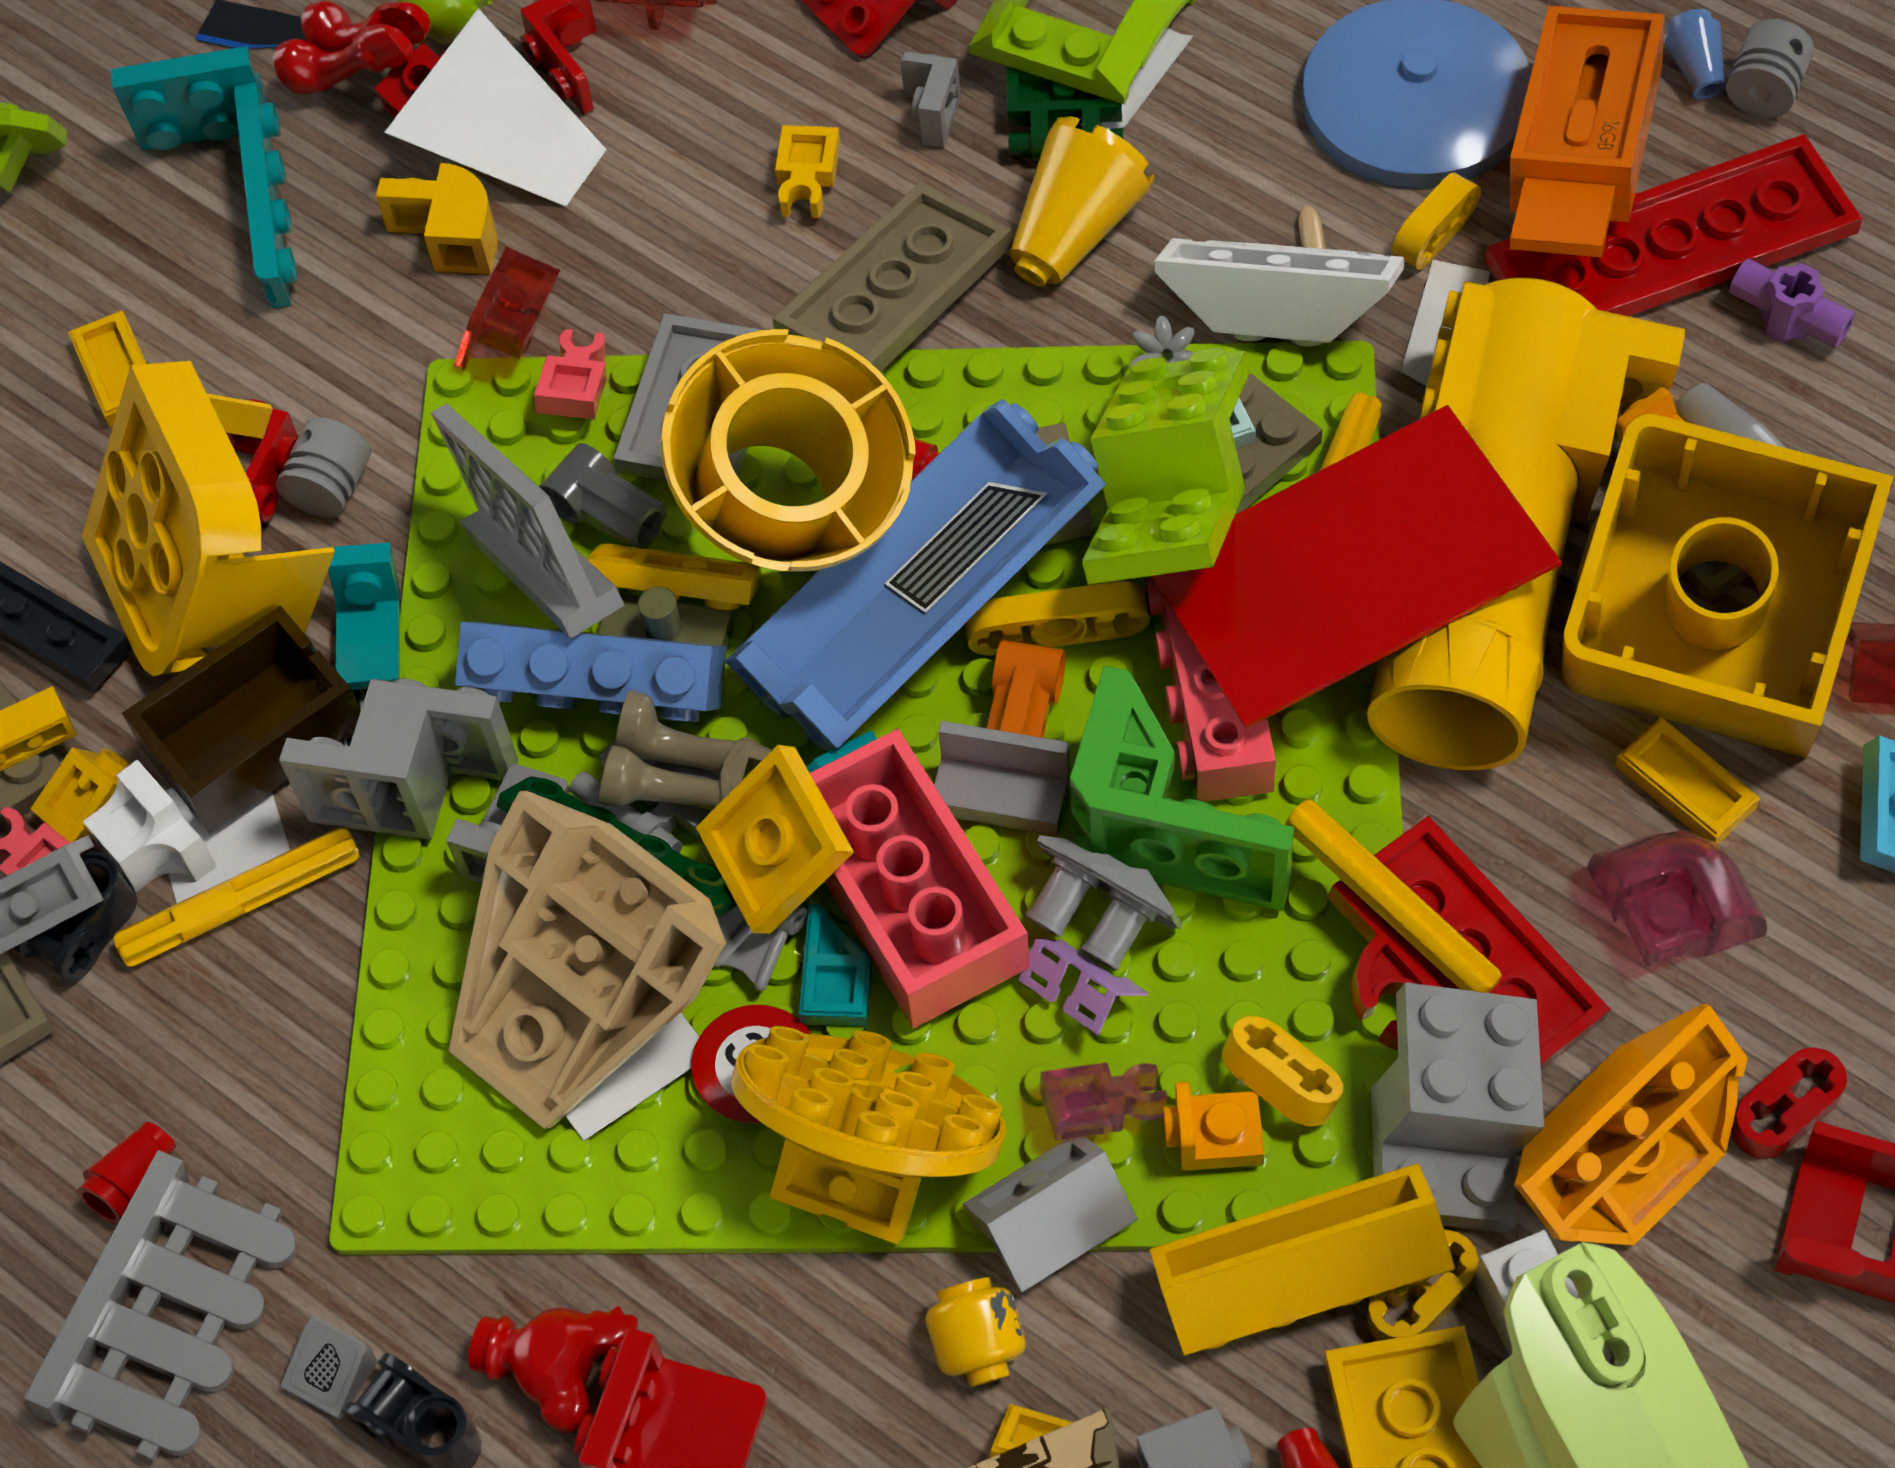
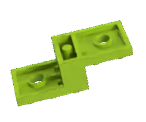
M1209 348L1194 353L1188 360L1166 363V359L1154 357L1141 360L1133 364L1130 369H1127L1090 439L1094 457L1098 464L1099 476L1106 483L1103 487V492L1108 510L1082 560L1088 585L1214 566L1246 489L1229 420L1250 374L1245 350L1226 353L1223 348Z

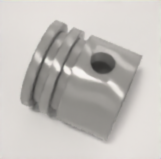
M1765 19L1755 23L1747 32L1736 63L1727 81L1726 91L1733 104L1745 113L1760 118H1775L1786 114L1794 104L1813 56L1814 45L1811 37L1804 29L1785 20Z
M312 418L306 421L282 472L277 478L276 488L288 503L307 514L320 518H337L342 515L352 491H354L372 453L370 445L361 434L341 422L328 418Z

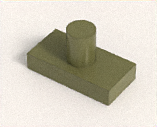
M653 587L646 590L641 596L619 593L625 606L605 617L598 632L600 634L721 645L728 648L734 620L732 611L676 602L675 595L669 589Z

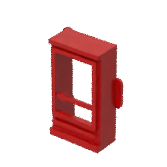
M1816 1120L1804 1146L1774 1271L1789 1276L1792 1273L1800 1274L1895 1303V1235L1889 1260L1885 1262L1862 1256L1859 1252L1851 1249L1867 1182L1895 1190V1143Z

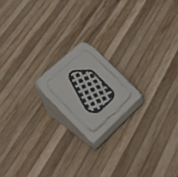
M312 1315L302 1331L280 1387L287 1393L341 1421L344 1416L341 1410L347 1402H353L377 1365L378 1360L370 1347L365 1343Z

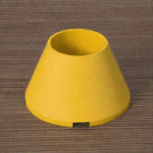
M789 329L759 330L742 334L724 341L702 355L690 366L673 391L662 425L661 457L664 473L675 501L686 518L704 537L724 552L743 562L780 571H812L836 566L851 560L865 552L885 535L896 521L907 501L911 490L913 458L915 456V441L907 412L899 396L881 372L857 352L837 341L826 337L824 342L807 337L788 335ZM753 446L775 447L787 451L801 459L814 472L822 486L825 499L814 504L798 507L783 506L766 501L751 492L740 481L731 466L728 455L740 449Z

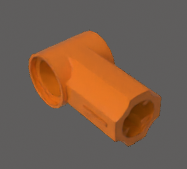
M1001 640L994 663L992 695L994 699L987 724L988 729L1044 738L1050 706L1057 705L1061 694L1066 662V652L1064 649Z

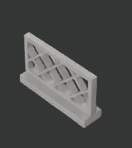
M448 404L431 412L478 511L460 521L468 539L570 639L625 606L616 586L572 546L550 497Z

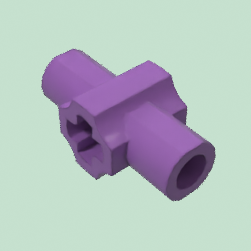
M1747 258L1736 272L1729 289L1731 295L1761 309L1760 317L1766 326L1765 333L1783 343L1794 338L1805 339L1810 334L1837 348L1848 334L1856 316V312L1824 297L1825 288L1820 284L1819 272L1803 263L1792 267L1779 266L1775 272Z

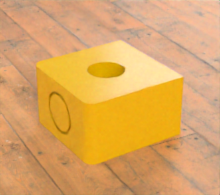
M1644 414L1635 418L1625 430L1565 626L1561 667L1562 679L1565 685L1579 695L1807 759L1824 718L1894 476L1657 414ZM1708 561L1727 562L1741 568L1753 579L1758 588L1760 599L1748 608L1737 612H1712L1695 604L1685 594L1678 579L1685 571L1697 564Z

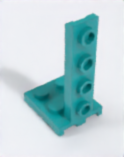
M248 46L110 69L112 89L142 151L151 149L168 150L180 144L210 139L226 140L234 135H239L254 272L258 281L264 284L265 297L270 306L274 308L291 306L289 283L297 282L298 275L291 247H284L283 234L292 232V224L286 199H279L277 185L286 184V173L279 150L273 151L272 137L281 135L280 123L274 102L267 103L263 84L258 72H255L252 66Z

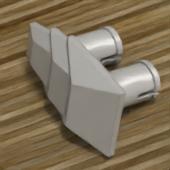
M1039 836L1037 840L1039 847L1043 849L1045 854L1054 858L1052 864L1056 868L1032 908L1025 914L1026 918L1061 938L1065 927L1088 889L1096 890L1098 886L1109 893L1108 896L1112 901L1087 943H1084L1081 949L1097 961L1116 971L1121 966L1122 959L1146 920L1153 922L1155 919L1174 931L1176 928L1180 930L1183 924L1147 869L1131 868L1108 854L1088 852L1067 839Z

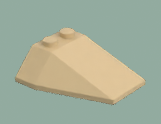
M519 791L489 847L449 1052L542 1128L553 1127L695 1000L726 944L710 899L612 824L529 791Z

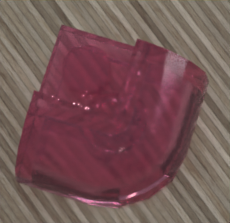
M1686 830L1654 833L1593 854L1588 862L1587 869L1614 922L1624 921L1647 967L1700 949L1703 956L1706 957L1766 935L1767 920L1741 871L1719 844L1713 840Z

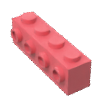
M1145 578L1144 586L1149 616L1160 615L1163 631L1155 632L1158 665L1160 670L1171 668L1174 685L1165 686L1168 717L1170 724H1182L1185 741L1176 742L1177 763L1181 780L1192 779L1196 800L1203 802L1274 792L1276 759L1267 718L1247 729L1244 728L1153 578Z

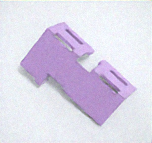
M1035 939L1029 953L1030 967L1021 972L1018 979L1049 1002H1054L1060 993L1059 985L1068 964H1072L1081 970L1071 996L1068 995L1063 1009L1065 1013L1097 1035L1101 1032L1115 997L1119 999L1120 996H1148L1149 994L1127 977L1113 976L1065 941L1057 939ZM1043 947L1060 957L1058 964L1041 953ZM1032 972L1048 981L1046 988L1030 978ZM1090 978L1107 989L1105 996L1088 985ZM1080 1004L1096 1014L1094 1021L1078 1011Z

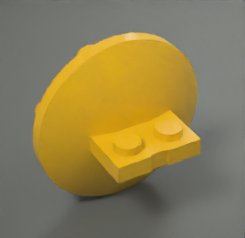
M783 1026L770 1028L767 1038L755 1041L741 1050L736 1059L731 1077V1087L740 1104L753 1117L785 1138L769 1198L818 1216L825 1214L847 1222L846 1226L898 1245L906 1234L922 1177H947L975 1173L989 1167L999 1157L1006 1134L1005 1121L1001 1115L1002 1106L995 1100L986 1097L965 1080L954 1075L955 1065L949 1059L932 1053H918L914 1057L891 1049L892 1043L888 1038L870 1031H855L852 1034V1038L848 1039L828 1035L804 1034L799 1030ZM913 1064L912 1072L904 1071L898 1074L894 1072L903 1065Z

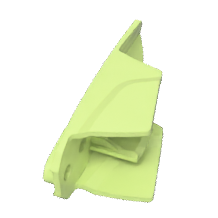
M1582 1242L1516 1278L1503 1311L1512 1345V1353L1510 1357L1495 1367L1475 1387L1453 1419L1458 1435L1482 1468H1749L1714 1395L1675 1324L1651 1289L1615 1250ZM1566 1277L1571 1279L1576 1285L1578 1298L1573 1297L1567 1291L1565 1285ZM1604 1344L1608 1346L1614 1355L1615 1366L1608 1363L1603 1354Z

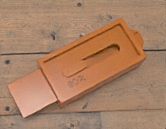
M1548 6L1510 156V212L1516 213L1510 236V249L1602 258L1609 221L1629 223L1662 71L1665 14Z

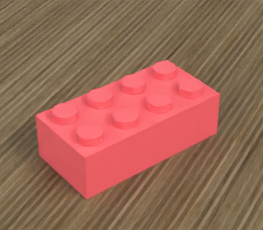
M899 729L810 773L854 851L824 882L866 952L871 956L872 962L913 1029L1030 967L1027 931Z

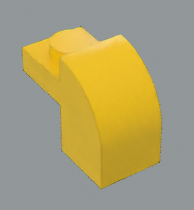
M441 163L437 181L418 178H380L376 199L387 232L424 234L435 272L491 275L497 250L498 234L487 193L480 180L474 174L457 165Z

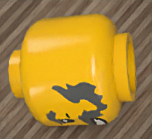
M990 1277L961 1283L936 1292L939 1303L933 1305L927 1311L925 1319L940 1371L948 1376L966 1375L969 1387L1009 1377L1010 1373L1007 1362L1020 1357L1026 1349V1339L1012 1293L1006 1288L992 1287Z

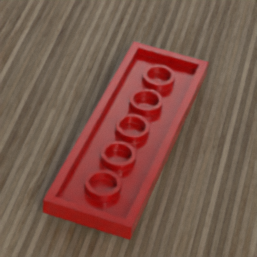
M1802 134L1636 193L1629 223L1609 221L1602 258L1510 249L1509 238L1487 246L1485 262L1496 281L1508 278L1547 280L1577 292L1597 310L1631 316L1733 279L1739 267L1747 258L1766 267L1858 234L1863 218L1806 134Z

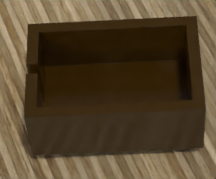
M280 605L122 712V715L142 751L183 799L207 832L211 834L288 780L279 761L286 738L310 741L314 737H326L342 743L354 734L361 711L351 687L319 650L316 652L311 640Z

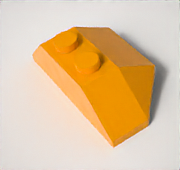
M1701 1004L1619 1046L1544 1118V1129L1523 1148L1514 1186L1555 1240L1635 1245L1726 1154L1737 1107L1739 1077H1744L1748 1057L1709 1004Z

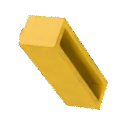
M1419 1163L1150 1249L1159 1284L1184 1356L1204 1349L1219 1348L1232 1340L1269 1328L1285 1327L1298 1319L1338 1306L1354 1305L1364 1298L1407 1284H1419L1429 1280L1432 1276L1455 1269L1436 1201Z

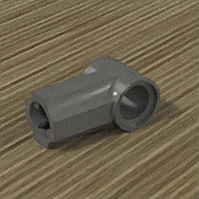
M584 443L577 444L538 486L550 497L559 518L574 525L584 520L624 546L647 549L658 537L661 525L667 516L665 505L618 476L614 466L602 453Z

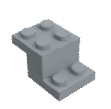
M402 678L394 682L370 680L350 747L326 737H314L310 741L286 738L279 761L308 822L431 840L451 773L503 781L508 768L513 764H518V757L497 696H490L482 690L471 687L458 688L456 691L432 688L416 680Z
M1405 982L1396 993L1398 1058L1371 1088L1374 1177L1419 1163L1436 1201L1443 1226L1507 1233L1517 1224L1513 1158L1544 1129L1537 999Z

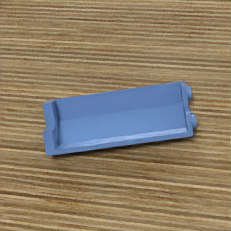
M1003 399L988 406L911 480V490L905 505L896 521L877 543L851 560L818 570L724 662L775 714L782 719L791 714L805 729L803 732L806 737L823 751L838 749L1106 485L1096 473L1098 470L1096 460L1083 446L1076 442L1069 443L1064 438L1046 445L1036 435L1038 425L1035 420L1021 406L1015 403L1009 405ZM988 482L1048 493L926 613L884 584Z

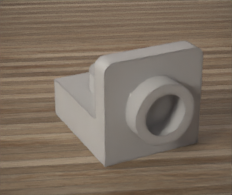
M904 52L900 61L903 90L906 97L913 98L912 118L914 121L920 122L922 145L944 149L961 100L957 59L941 57L936 54Z

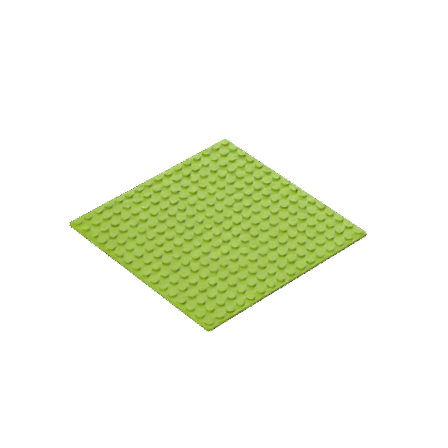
M1331 341L1330 343L1324 342L1323 344L1311 347L1298 346L1292 342L1189 344L1184 349L1195 353L1209 348H1223L1226 353L1245 350L1250 373L1323 429L1322 443L1247 508L1320 471L1350 397L1357 392L1377 397L1374 349L1366 341ZM1138 345L903 350L881 371V374L888 380L899 396L911 423L914 438L937 445L938 452H941L988 406L1003 399L1009 405L1015 403L1025 409L1035 420L1038 428L1065 423L1070 443L1076 442L1080 444L1095 459L1090 439L1127 369H1130L1131 361L1146 352ZM649 355L606 356L607 380L595 420L535 413L534 394L546 357L437 359L431 362L427 372L400 611V679H412L423 683L427 687L454 691L458 688L466 687L455 685L461 622H490L560 629L468 539L460 521L478 511L431 412L448 404L537 486L546 479L579 443L594 447L616 469L614 456ZM1378 424L1369 445L1379 440ZM748 447L738 478L751 492L766 501L783 506H806L825 499L818 478L810 467L797 456L775 447ZM618 473V476L665 505L667 516L661 525L658 537L647 549L743 562L714 545L692 525L676 503L667 481ZM1103 488L1087 503L1093 521V536L1044 545L990 599L1087 586L1088 583L1082 560L1108 510ZM560 518L572 546L586 559L597 546L602 544L622 545L584 520L574 525ZM761 567L759 590L749 605L741 604L739 609L726 610L732 611L734 627L725 660L818 570L780 571ZM1146 576L1118 581L1135 582L1145 590L1144 579L1152 577ZM616 587L619 593L636 596L643 594L642 590ZM680 596L676 600L678 603L708 607L704 604V599ZM1150 616V622L1147 627L1132 636L1052 647L1065 650L1066 662L1059 701L1056 706H1050L1044 738L1069 742L1070 772L1072 773L1103 666L1129 670L1175 751V768L1167 797L1178 802L1185 799L1196 800L1193 780H1181L1178 769L1176 742L1185 741L1182 724H1170L1167 712L1165 686L1174 685L1171 668L1160 670L1157 660L1155 632L1163 631L1161 616ZM602 620L582 632L598 633ZM964 624L843 744L871 730L878 739L899 729L934 784L941 760L938 733L941 721L987 728L994 699L992 695V678L996 655H981L973 652L968 646ZM1379 660L1267 718L1276 759L1274 792L1207 801L1206 803L1213 806L1216 810L1242 816L1264 814L1275 818L1282 825H1285L1290 813L1300 803L1307 799L1313 800L1373 855L1403 834L1398 752L1384 744L1373 733L1367 718ZM726 663L721 709L700 710L699 722L662 719V706H654L658 721L662 725L676 731L700 737L733 741L746 737L756 740L760 745L770 749H774L777 745L795 747L806 768L815 758L831 751H823L810 741L803 732L805 729L791 714L782 719L770 710ZM515 691L513 692V702H499L518 757V765L563 778L568 782L569 789L573 779L581 772H587L599 782L602 781L604 770L602 769L599 756L616 740L621 714L598 712L599 700L575 698L574 709L537 706V694ZM451 773L431 840L375 832L330 1229V1243L338 1254L998 1252L994 1243L973 1225L963 1203L1077 1132L1105 1151L1138 1220L1087 1252L1150 1251L1151 1248L1374 1177L1371 1088L1398 1058L1397 1050L1388 1048L1378 1041L1383 1030L1391 1020H1397L1396 995L1380 997L1372 1016L1361 1021L1359 1020L1354 1010L1350 985L1356 963L1369 942L1327 898L1332 885L1338 882L1340 878L1295 837L1293 840L1290 888L1284 911L1156 883L1183 925L1180 930L1176 928L1174 931L1155 919L1153 922L1146 920L1122 959L1121 966L1116 971L1097 961L1081 949L1083 944L1087 943L1112 901L1108 896L1109 893L1098 886L1096 890L1088 889L1065 927L1061 938L1041 928L1025 916L1027 911L1032 908L1056 868L1052 864L1054 858L1045 854L1043 849L1039 847L1037 842L1039 836L1067 839L1075 844L1072 831L1071 785L1069 786L1058 836L955 818L1027 931L1029 953L1035 939L1063 940L1099 964L1101 968L1113 976L1127 977L1149 994L1148 996H1120L1119 999L1115 997L1101 1032L1097 1035L1064 1012L1063 1007L1067 997L1072 995L1081 974V970L1072 964H1068L1059 985L1060 993L1054 1002H1049L1020 982L1018 979L1021 973L913 1029L872 962L867 1027L805 1025L811 1034L848 1039L852 1038V1034L855 1031H870L888 1038L892 1043L891 1049L914 1057L918 1053H932L945 1057L954 1063V1075L974 1086L986 1097L998 1102L1003 1108L1001 1115L1005 1121L1006 1134L997 1160L989 1167L975 1173L947 1177H922L906 1234L897 1245L846 1226L847 1222L825 1214L818 1216L769 1198L785 1138L763 1123L738 1122L714 1111L706 1104L697 1091L692 1076V1068L584 1141L566 1116L553 1127L542 1128L449 1052L482 883L460 876L446 840L456 819L480 825L502 780ZM569 791V793H568L569 795H571V796L577 798L575 795H573V794ZM647 801L630 803L642 814L652 812L655 808ZM677 825L670 833L682 843L680 854L699 864L716 866L700 836L697 839L680 825ZM823 882L800 905L809 910V904H820L827 912L828 917L851 940L854 939L865 950L826 883ZM808 916L802 928L795 935H788L765 990L757 991L754 988V983L741 971L725 966L720 968L713 966L695 1000L681 1012L699 1037L714 1019L729 1010L746 1005L777 1007L791 1013L800 1020L799 1009ZM1043 947L1041 953L1058 964L1060 957ZM1032 972L1030 978L1046 988L1048 981ZM1090 978L1088 985L1105 996L1107 989ZM1080 1004L1078 1011L1094 1021L1096 1014ZM1246 1016H1258L1272 1021L1332 1067L1340 1076L1343 1083V1094L1329 1120L1320 1126L1298 1124L1284 1116L1258 1095L1264 1147V1165L1181 1171L1179 1147L1166 1148L1163 1106L1175 1105V1083L1189 1082L1191 1096L1253 1091L1230 1072L1222 1059V1048L1238 1019ZM913 1064L903 1065L894 1072L897 1074L904 1071L912 1072Z

